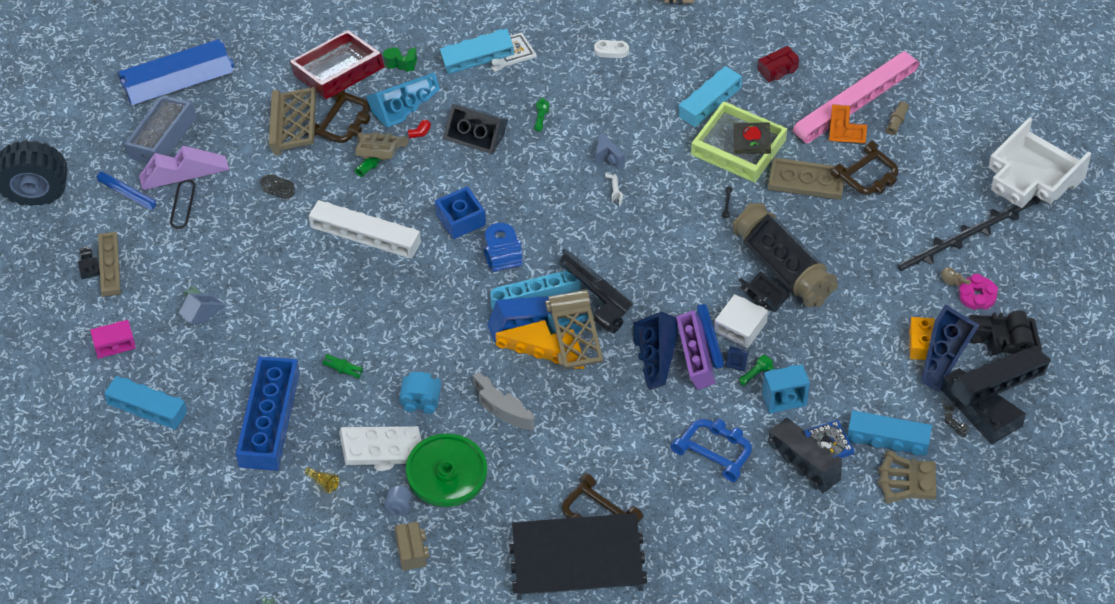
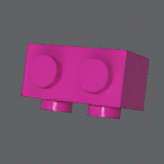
M129 320L118 321L90 330L98 359L136 349Z

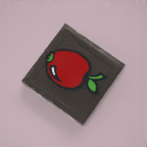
M770 122L733 123L734 154H771Z

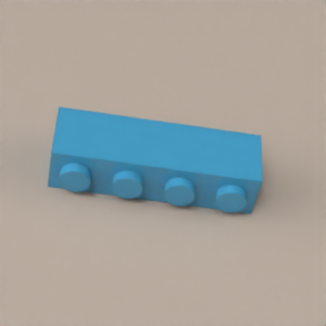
M116 376L104 393L108 405L174 430L177 429L187 414L185 401L181 398L169 396L160 390L150 389L144 384L134 383L128 378Z
M852 410L847 438L855 444L863 443L876 448L884 447L898 452L905 451L914 455L927 456L932 425Z

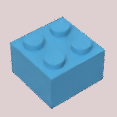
M803 364L764 372L762 396L769 414L807 405L810 382Z

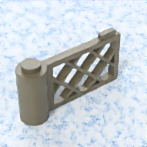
M587 289L548 296V301H545L547 312H551L561 352L557 354L559 365H564V369L603 362ZM580 314H588L589 319L586 324L576 320ZM565 317L570 320V323L565 328L558 323V318ZM573 323L582 327L578 335L569 331ZM585 330L593 335L590 342L580 337ZM566 333L575 338L570 346L562 340ZM577 341L586 345L582 353L573 348ZM590 347L597 352L598 357L589 358L584 354ZM570 351L579 356L576 361L567 362L566 356Z

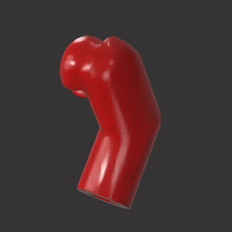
M424 119L416 129L408 130V137H424L431 128L430 121Z

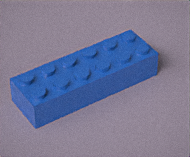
M258 357L236 451L239 468L279 471L300 375L297 359Z

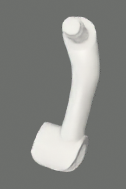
M606 173L605 177L612 179V202L618 198L620 205L623 202V194L618 189V177L616 174L610 175Z

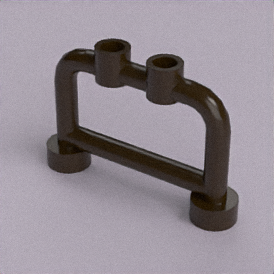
M343 90L332 96L337 101L320 125L315 123L314 138L318 135L337 143H345L353 135L357 137V133L362 132V127L360 126L362 123L367 125L370 121L368 101L346 93ZM346 100L363 106V110L358 112L356 120L349 125L345 135L338 136L325 131Z
M872 140L864 148L867 156L847 170L841 163L837 164L832 170L831 175L835 179L841 178L861 194L870 195L876 192L881 195L886 189V184L891 187L896 183L899 169L890 158L878 150L879 145ZM876 157L891 169V172H887L880 180H876L868 188L863 187L851 177L852 174Z
M584 473L579 478L580 484L562 503V512L566 518L582 517L580 514L573 513L570 510V505L582 493H585L614 515L637 513V523L644 518L643 513L637 507L631 506L627 512H624L592 488L596 485V480L588 473Z

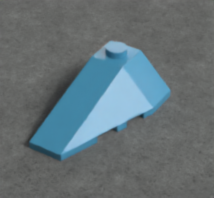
M434 72L375 92L366 97L372 113L385 127H390L403 122L409 113L415 112L418 109L417 106L430 99L440 90Z

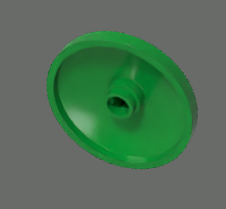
M437 434L422 440L412 449L406 462V478L413 493L424 502L440 507L458 506L472 500L482 490L487 478V461L479 446L470 439L457 434Z

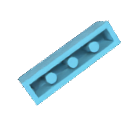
M499 29L494 33L483 34L477 38L463 40L454 45H446L440 49L447 74L491 62L493 59H502L515 55L508 29Z
M727 66L717 71L711 79L706 80L698 90L693 91L691 96L680 103L679 117L694 127L698 126L723 101H727L741 89L742 76Z

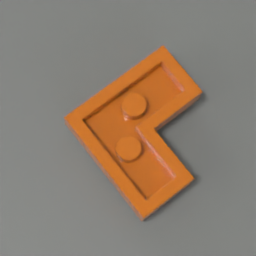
M832 104L829 141L866 143L867 124L849 123L850 105Z

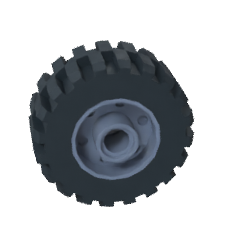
M28 140L13 142L12 145L9 144L0 151V194L4 198L7 197L9 201L17 202L18 205L22 206L24 204L28 206L50 204L61 197L65 191L68 169L67 161L61 152H58L55 147H50L47 143L42 144L35 140L33 142H28Z

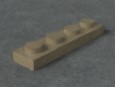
M117 232L98 234L102 297L121 294L118 234Z

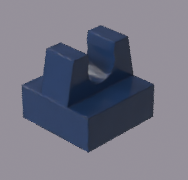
M730 346L726 367L745 371L749 350Z

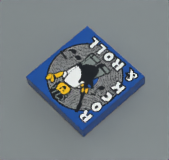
M838 420L804 430L806 437L812 436L815 438L819 447H827L831 451L830 455L832 457L844 458L854 454V449Z

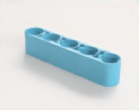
M562 271L496 287L490 293L491 308L494 309L496 301L501 299L546 297L580 291L581 281L573 274Z

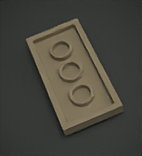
M773 158L768 190L842 200L844 180L841 178L835 179L831 175L835 167L832 165Z

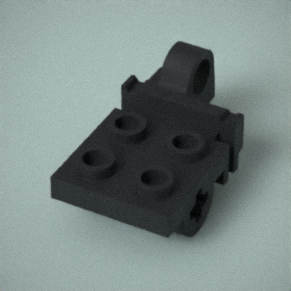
M1016 310L1009 313L1007 317H1004L1003 313H999L997 317L996 312H993L992 316H969V319L979 324L970 342L976 344L989 340L992 355H997L1001 348L1002 352L1017 353L1024 348L1027 349L1034 345L1042 351L1035 318H1027L1025 311Z

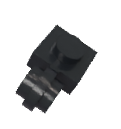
M83 246L82 249H79L82 260L78 261L81 278L86 279L100 276L97 257L93 258L91 247Z

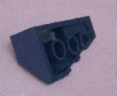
M944 305L934 322L921 383L939 392L944 376L950 374L979 327V324L949 306Z
M662 311L634 322L635 346L640 348L641 353L638 356L639 360L644 362L643 373L650 390L666 384L678 337L677 318Z

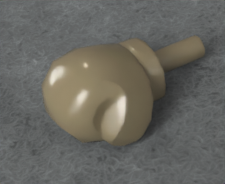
M951 267L944 268L941 273L942 281L948 286H960L962 283L970 285L971 283L970 280L964 279L960 273H957Z

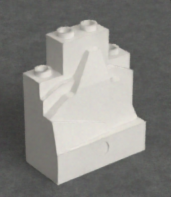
M1028 118L991 155L989 168L997 173L993 177L991 190L1021 208L1035 195L1051 204L1068 188L1074 190L1086 178L1091 153L1087 152L1078 160L1031 133V118Z

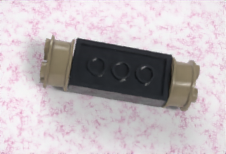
M763 203L748 204L738 218L733 221V232L743 238V243L789 290L793 291L795 296L803 299L806 307H820L824 304L825 299L838 288L837 277L834 274H829L827 267L773 213H768Z

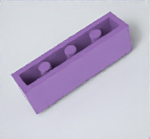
M694 310L676 316L692 382L697 390L716 384L702 322Z

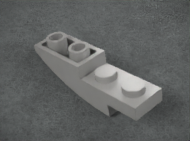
M480 372L473 375L474 387L479 391V403L486 410L513 426L531 431L535 429L533 413L530 410H526L517 397L514 398L510 392L504 396L499 389L496 390L490 379L486 376L484 377Z

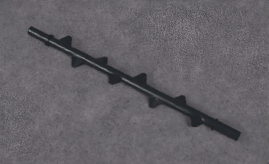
M1035 195L1023 208L1016 205L1002 213L991 209L990 219L972 228L962 225V233L946 241L935 237L933 239L934 247L918 255H913L912 258L898 264L897 267L900 271H903L915 264L918 265L921 261L931 265L934 263L933 255L951 246L959 249L963 248L962 241L978 232L987 236L991 235L990 226L1008 217L1019 220L1018 212L1034 204L1037 205L1042 200Z

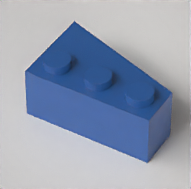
M548 296L497 300L487 324L493 341L496 342L495 333L543 320L546 321L548 327V314H551V312H547L545 301H548Z

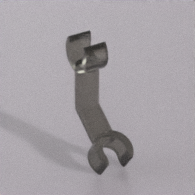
M944 399L942 408L945 411V423L955 429L959 436L964 438L968 434L966 430L969 426L953 419V411L956 406L955 399H953V404L950 406L946 404Z

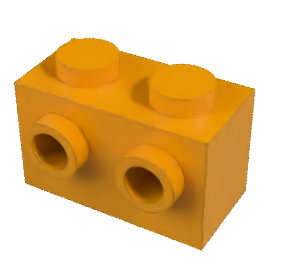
M911 317L909 326L910 359L926 360L935 318Z

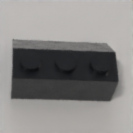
M452 104L443 139L493 154L505 134L508 119L465 105Z

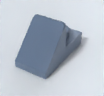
M603 133L600 134L596 150V165L608 159L611 165L621 169L625 166V155Z

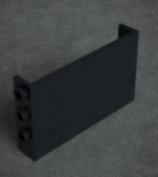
M637 513L512 522L513 541L509 542L510 554H514L515 561H511V574H516V581H512L513 594H517L518 600H522L523 594L638 586L639 591H643L644 584L647 583V572L642 571V564H645V553L640 551V544H643V533L638 532Z

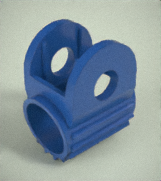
M507 223L490 225L485 232L486 247L483 248L489 268L495 272L522 266L520 239L517 240L514 228ZM498 232H503L505 234V237L496 238L495 234Z

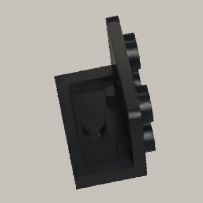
M761 271L750 284L741 277L738 280L742 284L740 288L745 291V294L759 302V305L766 310L771 309L776 312L790 296L788 292Z

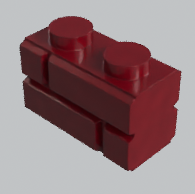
M785 46L758 59L757 69L768 82L779 80L782 76L794 73L799 68V56L789 46Z

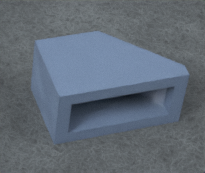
M188 294L179 314L189 324H203L222 310L225 304L212 294Z

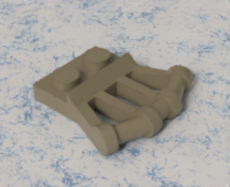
M358 132L357 141L359 144L356 147V156L363 158L378 157L381 160L392 159L396 154V149L400 147L405 148L408 145V138L405 136H394L392 133L380 134V132H374L372 134H363Z
M887 450L885 452V459L878 468L880 475L878 485L884 492V500L887 504L907 498L936 500V462L917 461L916 458L908 460L897 456L893 451ZM893 462L908 469L890 468V465ZM889 476L908 477L909 481L890 480ZM891 488L909 489V490L902 491V492H898V493H894V492H892Z

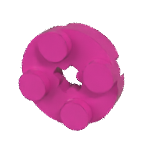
M973 274L972 277L966 278L971 281L970 285L964 283L960 285V301L966 307L977 310V308L985 310L995 304L998 287L991 280L982 277V275ZM975 291L982 292L981 294L975 295Z

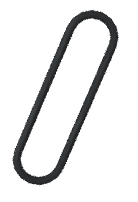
M190 179L179 182L170 218V225L175 229L184 228L188 224L196 187L194 181ZM184 182H190L193 184L186 221L181 226L173 225V217L180 186Z

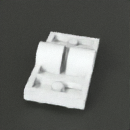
M418 426L341 427L339 431L345 465L374 464V468L377 471L390 470L394 464H406L412 449L421 442Z

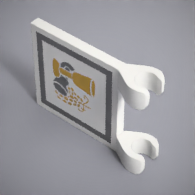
M523 33L510 36L515 55L491 61L493 64L491 69L494 72L501 70L505 66L537 57Z

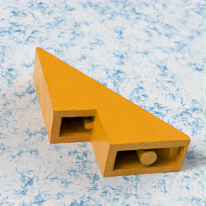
M545 320L495 333L496 345L499 348L515 350L520 354L533 355L535 358H543L559 364L557 354L561 352L557 335L550 334ZM567 333L562 338L563 342L569 346L575 339ZM577 341L573 348L582 353ZM571 351L566 356L568 363L574 362L579 358L578 355ZM584 366L574 367V369H584Z

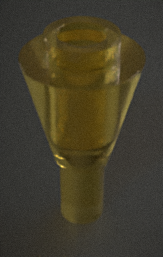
M310 467L305 471V474L313 478L327 493L335 491L339 486V477L336 474L317 472Z

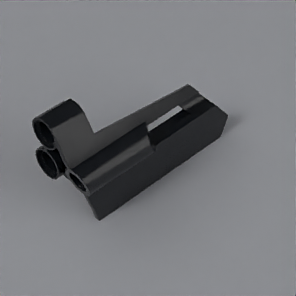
M563 249L559 265L570 274H573L605 303L595 312L594 321L607 332L610 331L614 334L623 325L624 320L621 317L627 313L634 303L577 256Z

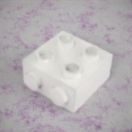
M734 294L715 319L714 331L748 348L767 323L768 310Z

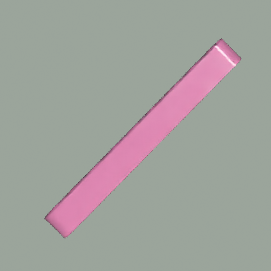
M906 51L900 53L795 124L792 130L793 133L808 144L830 129L832 104L850 105L851 115L916 71L919 61Z

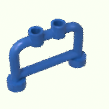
M717 418L714 422L707 419L694 421L683 436L676 438L670 447L678 455H684L689 448L726 467L723 471V476L731 482H736L741 475L740 468L752 452V445L746 438L742 437L743 431L740 428L734 427L730 431L725 428L726 423L722 419ZM699 427H706L713 434L722 435L729 442L742 445L744 450L734 463L691 441L690 438Z

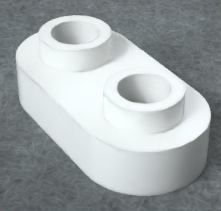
M600 40L594 45V53L599 57L624 58L629 54V45L624 41Z

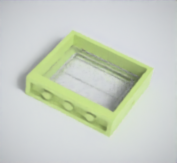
M723 101L692 142L691 155L755 183L786 141L787 128ZM754 124V126L760 128L762 138L756 140L757 143H760V146L755 144L751 148L749 147V143L752 141H747L742 137L744 127Z

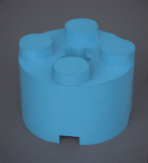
M411 372L407 377L404 375L399 402L407 412H415V409L423 410L427 414H433L438 407L442 383L437 377L434 380L431 378V374L424 372Z

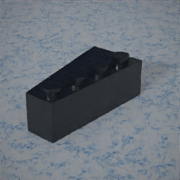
M958 368L944 376L942 392L991 445L1023 427L1026 413L999 394L969 407H966L950 391L954 385V379L958 375L966 374L962 369Z
M785 418L769 430L768 442L774 450L778 449L782 453L784 460L788 463L791 462L801 476L807 477L814 489H819L822 493H825L841 480L842 459L838 456L832 457L830 455L831 451L825 446L823 448L819 447L817 440L812 436L807 438L805 431L790 419Z

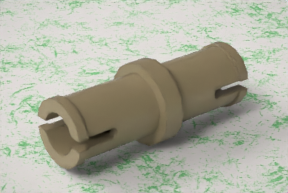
M899 102L895 112L891 114V121L886 128L888 134L896 135L900 125L904 123V116L909 109V105L906 102Z

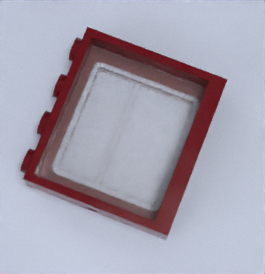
M349 30L290 61L294 76L308 87H315L316 93L324 99L336 95L385 68L381 53Z

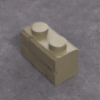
M419 522L396 525L394 528L402 570L426 567V559L430 557L428 546H423V541H426L425 530L420 529Z

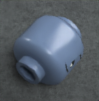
M403 485L390 488L384 502L385 509L394 516L406 515L410 510L413 494Z

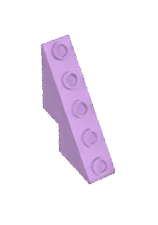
M182 146L175 157L155 153L139 175L142 189L146 190L227 171L229 167L224 155Z

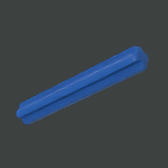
M100 171L96 176L99 182L149 210H153L157 205L156 200L103 171Z
M699 304L697 306V313L702 322L713 367L715 369L722 368L724 361L706 304Z

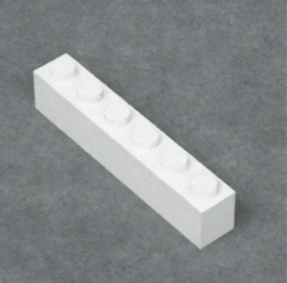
M318 200L309 214L311 228L411 259L421 243L420 231L414 228L401 226L397 223L388 222L378 217L375 218L362 212L352 211L345 207H339L329 202Z

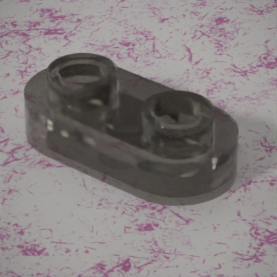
M272 174L265 175L260 180L261 189L266 193L282 199H289L295 194V186L289 180Z

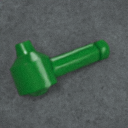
M541 98L536 103L538 115L534 129L537 132L542 131L544 116L549 112V102L544 98Z
M765 354L759 357L756 366L744 376H741L739 383L745 386L759 372L775 369L773 360Z

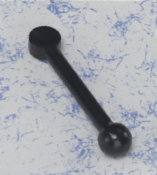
M730 186L725 189L727 195L725 209L722 212L723 218L729 217L730 193L733 191Z

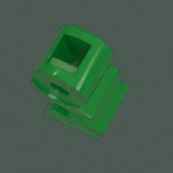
M395 47L384 50L385 67L389 69L398 67L399 70H405L406 72L415 71L417 62L416 47L409 49L406 56H402L400 50Z

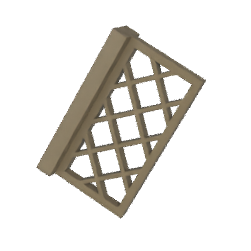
M315 87L280 93L279 89L272 91L269 146L274 155H282V150L314 144ZM311 94L306 101L302 99L305 95ZM294 98L289 104L286 103V99ZM298 102H301L302 104L297 109L293 107ZM307 106L310 108L305 114L302 113ZM289 110H292L293 113L289 117H286L285 114ZM297 115L302 116L297 122L293 121ZM305 120L310 121L305 127L301 126ZM289 123L293 125L288 130L284 129ZM299 128L301 131L296 136L292 133ZM305 133L309 135L307 139H300ZM288 136L292 138L289 142L283 143Z

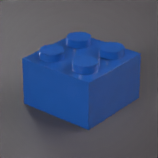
M468 186L435 200L436 215L452 239H456L486 225L485 210Z

